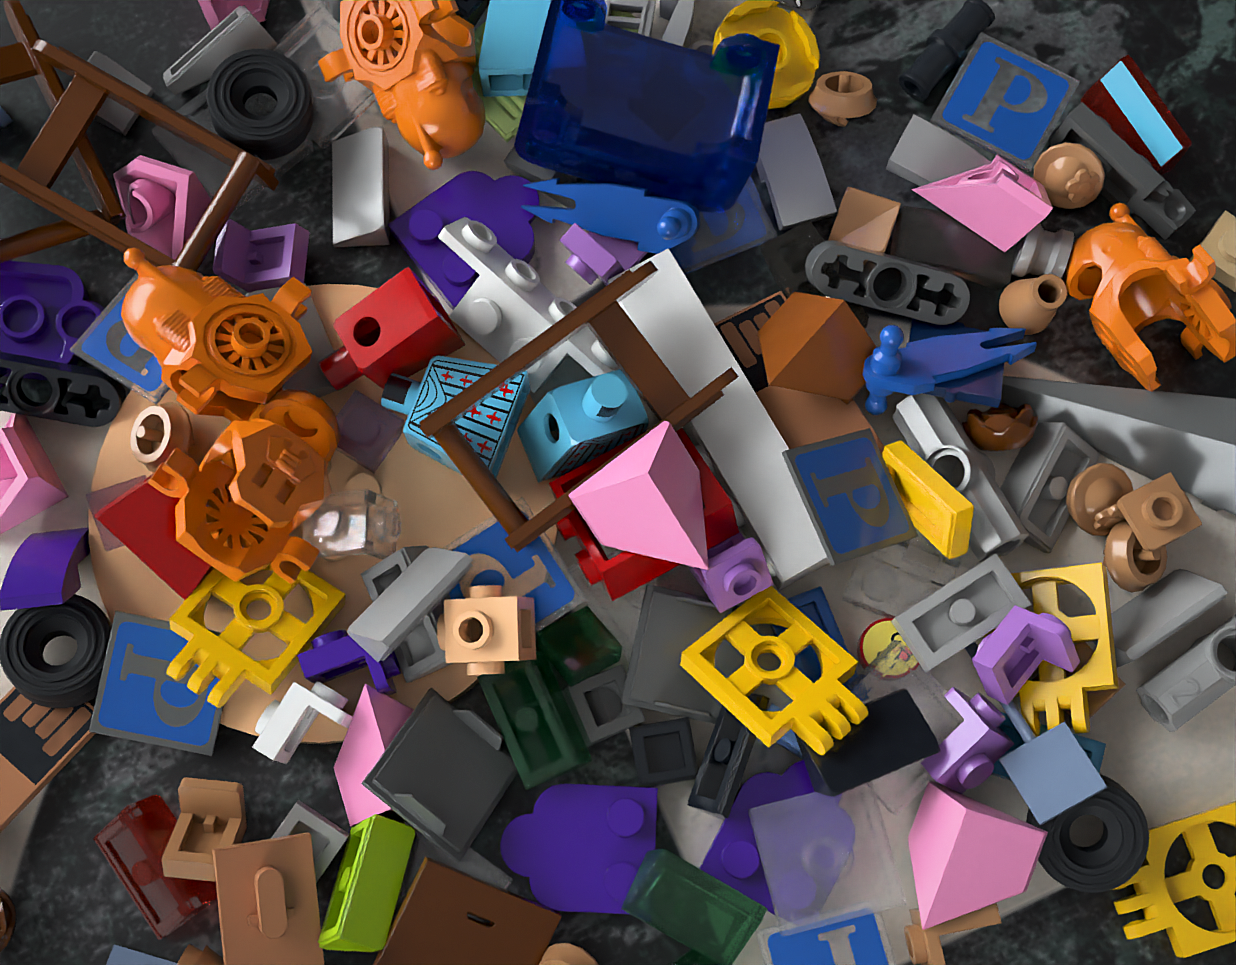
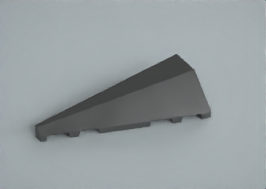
M1003 376L1000 402L1014 409H1018L1022 404H1029L1032 407L1033 415H1038V422L1065 423L1099 452L1100 455L1151 480L1171 472L1181 490L1202 499L1201 504L1215 511L1225 510L1236 516V399Z

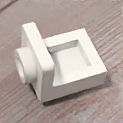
M316 681L311 690L293 682L282 701L274 700L262 713L255 727V732L259 734V737L252 748L274 761L287 764L319 712L336 723L349 728L353 716L342 710L349 699L319 681Z

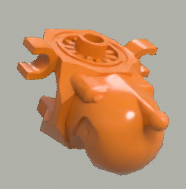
M343 0L340 2V38L344 48L333 51L318 61L325 82H332L343 75L345 82H351L355 79L375 94L383 117L397 125L403 139L424 156V165L430 170L439 169L442 166L443 159L459 156L472 148L483 135L485 108L483 101L473 87L472 74L475 72L474 68L476 67L474 25L456 15L455 12L459 10L456 1Z
M1116 203L1110 208L1109 215L1114 221L1113 223L1098 225L1083 233L1074 242L1063 277L1067 292L1077 300L1093 298L1089 314L1097 336L1122 369L1133 375L1145 389L1153 392L1161 386L1159 379L1156 377L1157 367L1152 353L1137 335L1145 326L1164 319L1183 322L1187 327L1181 333V342L1195 360L1203 356L1201 351L1203 345L1224 363L1236 356V318L1230 311L1232 305L1223 289L1212 280L1216 273L1215 260L1201 245L1192 249L1194 254L1192 262L1187 258L1179 259L1174 255L1171 256L1155 237L1148 236L1130 216L1129 207L1124 203Z
M129 248L125 251L123 255L124 262L128 267L137 271L138 279L126 293L122 304L121 316L124 325L134 342L157 358L162 367L161 380L177 394L176 400L195 415L223 416L231 422L234 420L244 421L254 408L260 403L267 404L277 392L282 391L281 387L289 378L310 362L313 351L298 320L307 312V307L302 303L311 296L312 290L294 276L277 291L270 301L263 293L245 296L224 279H221L220 276H203L194 270L172 265L155 267L145 259V254L141 249Z
M286 389L277 392L267 404L260 403L248 414L244 421L234 420L217 438L199 467L190 456L176 447L165 463L162 462L148 481L150 485L163 494L181 498L175 507L176 541L234 582L255 574L270 564L273 571L290 584L297 579L302 569L307 572L312 567L320 550L306 540L299 537H291L289 534L313 514L332 493L327 465L340 441V431L335 412L322 398L306 390Z

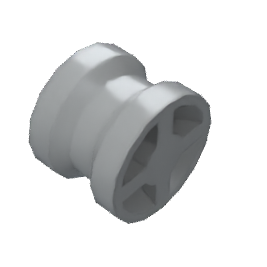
M1039 223L1018 241L1012 259L1010 274L1018 277H1024L1028 274L1036 276L1053 274L1062 278L1072 250L1074 232L1060 229L1055 233L1044 230Z

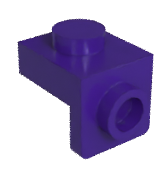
M345 629L332 631L311 641L313 649L297 655L305 679L314 684L316 681L325 683L368 666L376 690L379 693H384L387 696L397 693L392 677L400 675L401 669L395 651L384 661L380 660L377 662L347 634Z

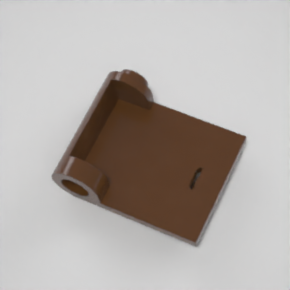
M425 856L389 930L386 944L379 951L373 965H539L562 915L555 910ZM467 914H470V915L475 916V917H477V918H479V919L488 920V921H491V922H490V923H484V922H481V921H479V920H476V919H474V918H472V917L467 916Z

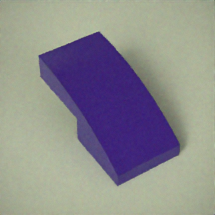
M89 527L33 533L26 538L17 549L6 571L0 590V611L64 604L81 588L77 564L90 554Z

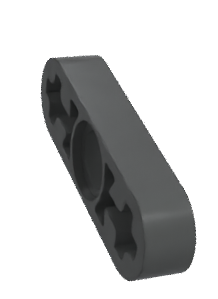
M836 240L825 241L815 246L809 253L805 264V271L809 282L826 296L937 325H948L960 319L966 312L970 301V293L966 283L945 269ZM837 255H840V262L850 269L860 271L858 282L852 277L837 274L834 275L831 283H829V277L821 271L824 262L834 263ZM868 260L866 264L863 266V261ZM886 268H897L902 276L899 290L888 298L877 297L873 289L874 279L877 274ZM917 284L932 291H941L944 287V289L952 293L951 299L948 303L939 302L936 307L934 303L924 296L915 294Z

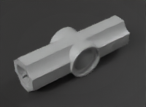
M921 393L909 395L897 404V409L892 418L910 448L974 505L969 546L978 561L983 562L995 553L999 557L1007 555L1022 545L1023 540L1029 534L996 483L995 468L992 461L986 454L975 449L949 405L944 400V397ZM959 461H962L965 468V476L961 484L956 487L953 482V470Z
M1236 614L1212 633L1198 638L1188 651L1136 689L1141 699V705L1154 721L1159 722L1169 732L1176 731L1236 685ZM1219 643L1229 647L1234 655L1235 665L1232 671L1226 669L1217 658Z

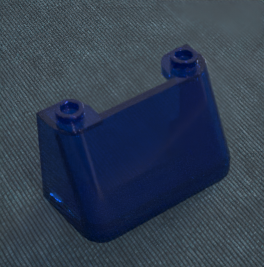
M551 0L514 142L517 154L534 165L593 182L614 183L648 189L647 195L685 201L695 206L698 211L721 213L731 209L758 163L780 45L761 40L752 34L740 33L723 39L717 45L714 54L710 55L605 24L607 5L604 0Z

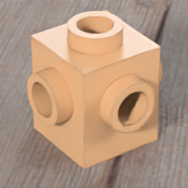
M489 585L465 587V599L444 600V613L440 614L437 622V639L439 647L445 651V663L467 662V675L505 674L504 661L536 660L534 598L520 596L502 597V586Z

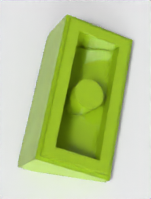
M374 814L351 828L319 936V948L358 952H376L384 948L415 836V830L411 826Z

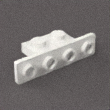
M463 217L446 225L438 235L440 240L480 274L449 317L500 363L577 308L570 301L556 297L540 283L538 273L529 264L522 260L514 259L497 244V238L494 233L484 224ZM586 326L526 371L528 372L530 390L535 393L544 386L568 355L593 377L620 368L590 328Z

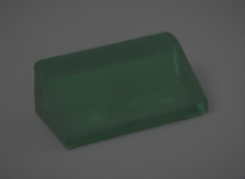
M536 651V660L505 662V674H485L477 677L526 790L571 772L592 761L547 657L542 651Z
M665 849L646 852L621 907L627 913L719 965H732L762 922L767 911L765 906Z

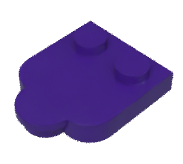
M463 172L388 224L391 234L452 310L455 309L480 274L440 240L438 235L446 225L467 217L488 227L496 236L497 244L514 259L522 260L528 264L535 252L534 233L530 224L534 221L536 215L521 208V206L524 204L540 206L537 190L523 186L526 183H531L529 180L520 176L509 175L494 181L490 176L482 172Z
M11 260L0 263V352L77 365L80 356H89L83 352L82 344L104 320L108 312L100 304L89 300L88 291L80 277L73 270L60 265ZM113 326L108 330L106 335L107 345L110 342L113 335ZM7 368L8 373L4 376L9 377L12 370L10 368ZM34 372L23 376V378L48 380L42 374Z
M804 760L792 764L785 770L783 775L772 772L759 773L745 781L739 789L729 817L723 820L697 872L795 927L813 923L816 921L853 846L855 837L853 823L848 814L837 806L840 795L829 797L814 792Z
M557 784L551 786L538 797L533 814L521 815L507 825L500 842L502 858L513 872L529 877L530 888L534 897L540 904L552 910L653 915L658 788L584 784Z

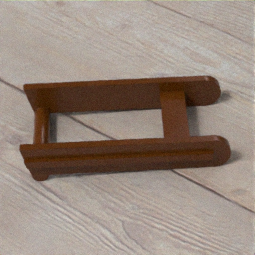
M4 0L5 12L18 43L0 47V85L34 76L52 113L65 92L63 84L54 66L32 51V47L40 37L29 14L26 15L20 1ZM85 132L72 156L97 206V209L89 212L117 227L119 221L125 219L126 215ZM62 219L0 239V263L91 234Z
M37 39L32 47V51L40 58L73 77L18 168L15 170L0 161V183L122 253H125L129 248H138L145 254V259L155 267L172 265L197 272L252 179L272 191H275L279 181L273 176L276 170L268 163L63 47L59 46L57 48L41 39ZM107 97L231 167L176 260L50 190Z
M652 261L645 263L633 273L630 269L419 422L421 425L420 429L425 436L437 440L509 535L504 540L517 553L576 508L568 496L576 488L664 420L670 422L675 432H677L723 397L724 394L721 390L739 377L731 367L690 398L644 338L619 302L641 287L659 271ZM588 326L658 418L659 422L528 521L455 425V422Z

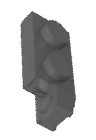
M1083 102L1068 114L1049 141L1051 143L1050 146L1067 142L1082 144L1091 149L1101 160L1105 172L1104 184L1100 193L1112 205L1116 203L1127 205L1130 210V216L1135 214L1141 217L1164 240L1173 235L1196 211L1179 189H1173L1168 181H1164L1165 179L1153 169L1151 163L1144 156L1137 154L1111 129L1105 119L1097 116Z

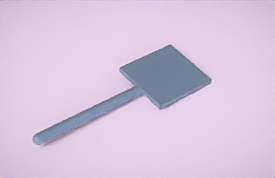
M975 641L965 647L971 659L975 656L978 649ZM1013 700L1008 705L999 701L1026 743L999 758V761L1040 826L1107 788V785L1065 721L1036 737Z

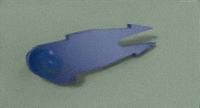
M560 178L523 185L524 187L571 198L575 201L576 206L575 208L524 204L521 208L551 224L555 223V220L570 225L576 223L582 229L602 236L638 242V251L658 254L668 248L671 249L692 238L700 225L699 211L695 206L681 200L647 195L648 189L614 183H559Z
M888 325L880 333L881 346L876 347L873 350V354L864 363L862 375L866 381V388L870 392L865 400V408L872 415H880L888 407L887 396L893 392L908 395L934 391L935 384L964 378L1005 362L1012 365L1033 353L1037 342L991 348L1022 339L1026 329L989 328L988 332L945 335L908 342L906 347L898 349L904 339L903 331L896 325Z

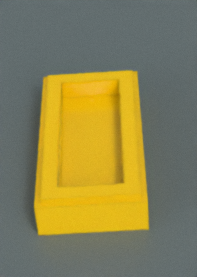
M902 440L885 445L882 457L914 527L949 560L966 554L968 552L974 505Z

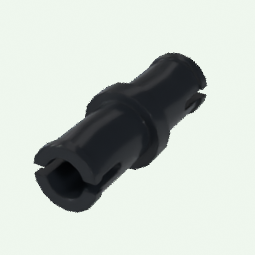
M966 0L963 7L943 29H936L926 40L927 48L898 79L900 86L910 97L917 101H925L930 96V92L951 69H958L962 66L968 57L967 50L979 38L981 33L995 21V14L991 7L983 0Z

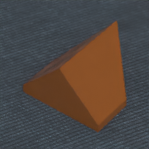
M793 292L757 334L770 386L838 398L848 405L866 385L862 375L864 363L873 354L876 345L845 300Z

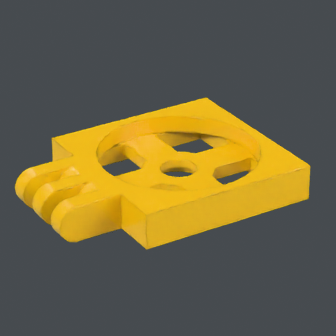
M1101 562L1010 573L1021 590L1032 589L1035 614L1048 613L1060 619L1069 628L1073 643L1098 641L1097 647L1087 664L1070 677L1066 678L1065 669L1042 660L1038 666L1040 681L1027 680L1014 696L1020 697L1021 714L1035 736L1038 737L1040 736L1039 712L1046 711L1047 727L1050 730L1065 721L1064 710L1071 709L1074 732L1076 734L1089 733L1090 717L1087 691L1119 689L1107 568ZM1072 584L1084 591L1093 602L1096 614L1068 617L1061 612L1058 585ZM995 629L985 634L984 637H986L988 634L993 633Z
M271 564L263 569L273 571ZM214 568L169 618L170 629L189 642L172 660L166 674L176 681H180L197 664L199 667L187 683V688L197 695L201 694L217 677L220 680L213 687L207 699L208 702L217 708H221L245 679L272 695L299 662L297 655L308 651L312 646L311 641L321 635L343 608L346 594L309 570L306 572L302 569L292 584L273 572L264 584L246 586L240 581L234 582ZM297 584L308 595L313 609V616L306 624L284 610L283 601ZM211 595L234 609L235 618L219 636L206 629L204 621L206 605ZM254 601H264L270 605L271 613L265 619L255 620L247 614V607ZM270 632L288 644L279 657L268 660H254L241 652L256 633Z
M772 586L753 595L682 652L680 665L768 748L791 729L815 752L824 755L834 746L830 734L836 739H842L851 731L849 721L853 724H859L868 716V710L864 703L843 685L855 674L858 661ZM774 624L787 629L778 637L760 636L749 625ZM724 639L745 656L744 665L728 678L724 677L715 668L714 662L716 652ZM809 645L817 654L821 666V678L815 683L794 666L795 656ZM763 653H773L780 659L781 666L774 671H766L758 665L757 658ZM762 684H775L793 702L782 711H762L747 697Z
M1236 801L1149 828L1148 851L1140 869L1126 883L1112 889L1118 890L1133 884L1136 894L1114 901L1116 911L1120 915L1142 909L1145 916L1144 919L1134 920L1122 926L1127 939L1139 938L1166 929L1176 957L1182 958L1236 941V897L1234 894L1236 892V855L1228 857L1223 853H1219L1208 827V824L1213 822H1222L1236 827ZM1182 833L1191 859L1187 864L1186 871L1165 878L1164 869L1168 851L1175 839ZM1216 864L1223 870L1225 881L1220 888L1212 889L1204 883L1202 873L1207 865ZM1195 896L1208 901L1218 929L1207 931L1194 925L1178 911L1174 903Z

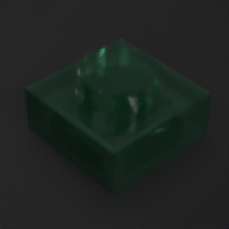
M588 606L538 631L537 647L571 687L620 661L622 645Z

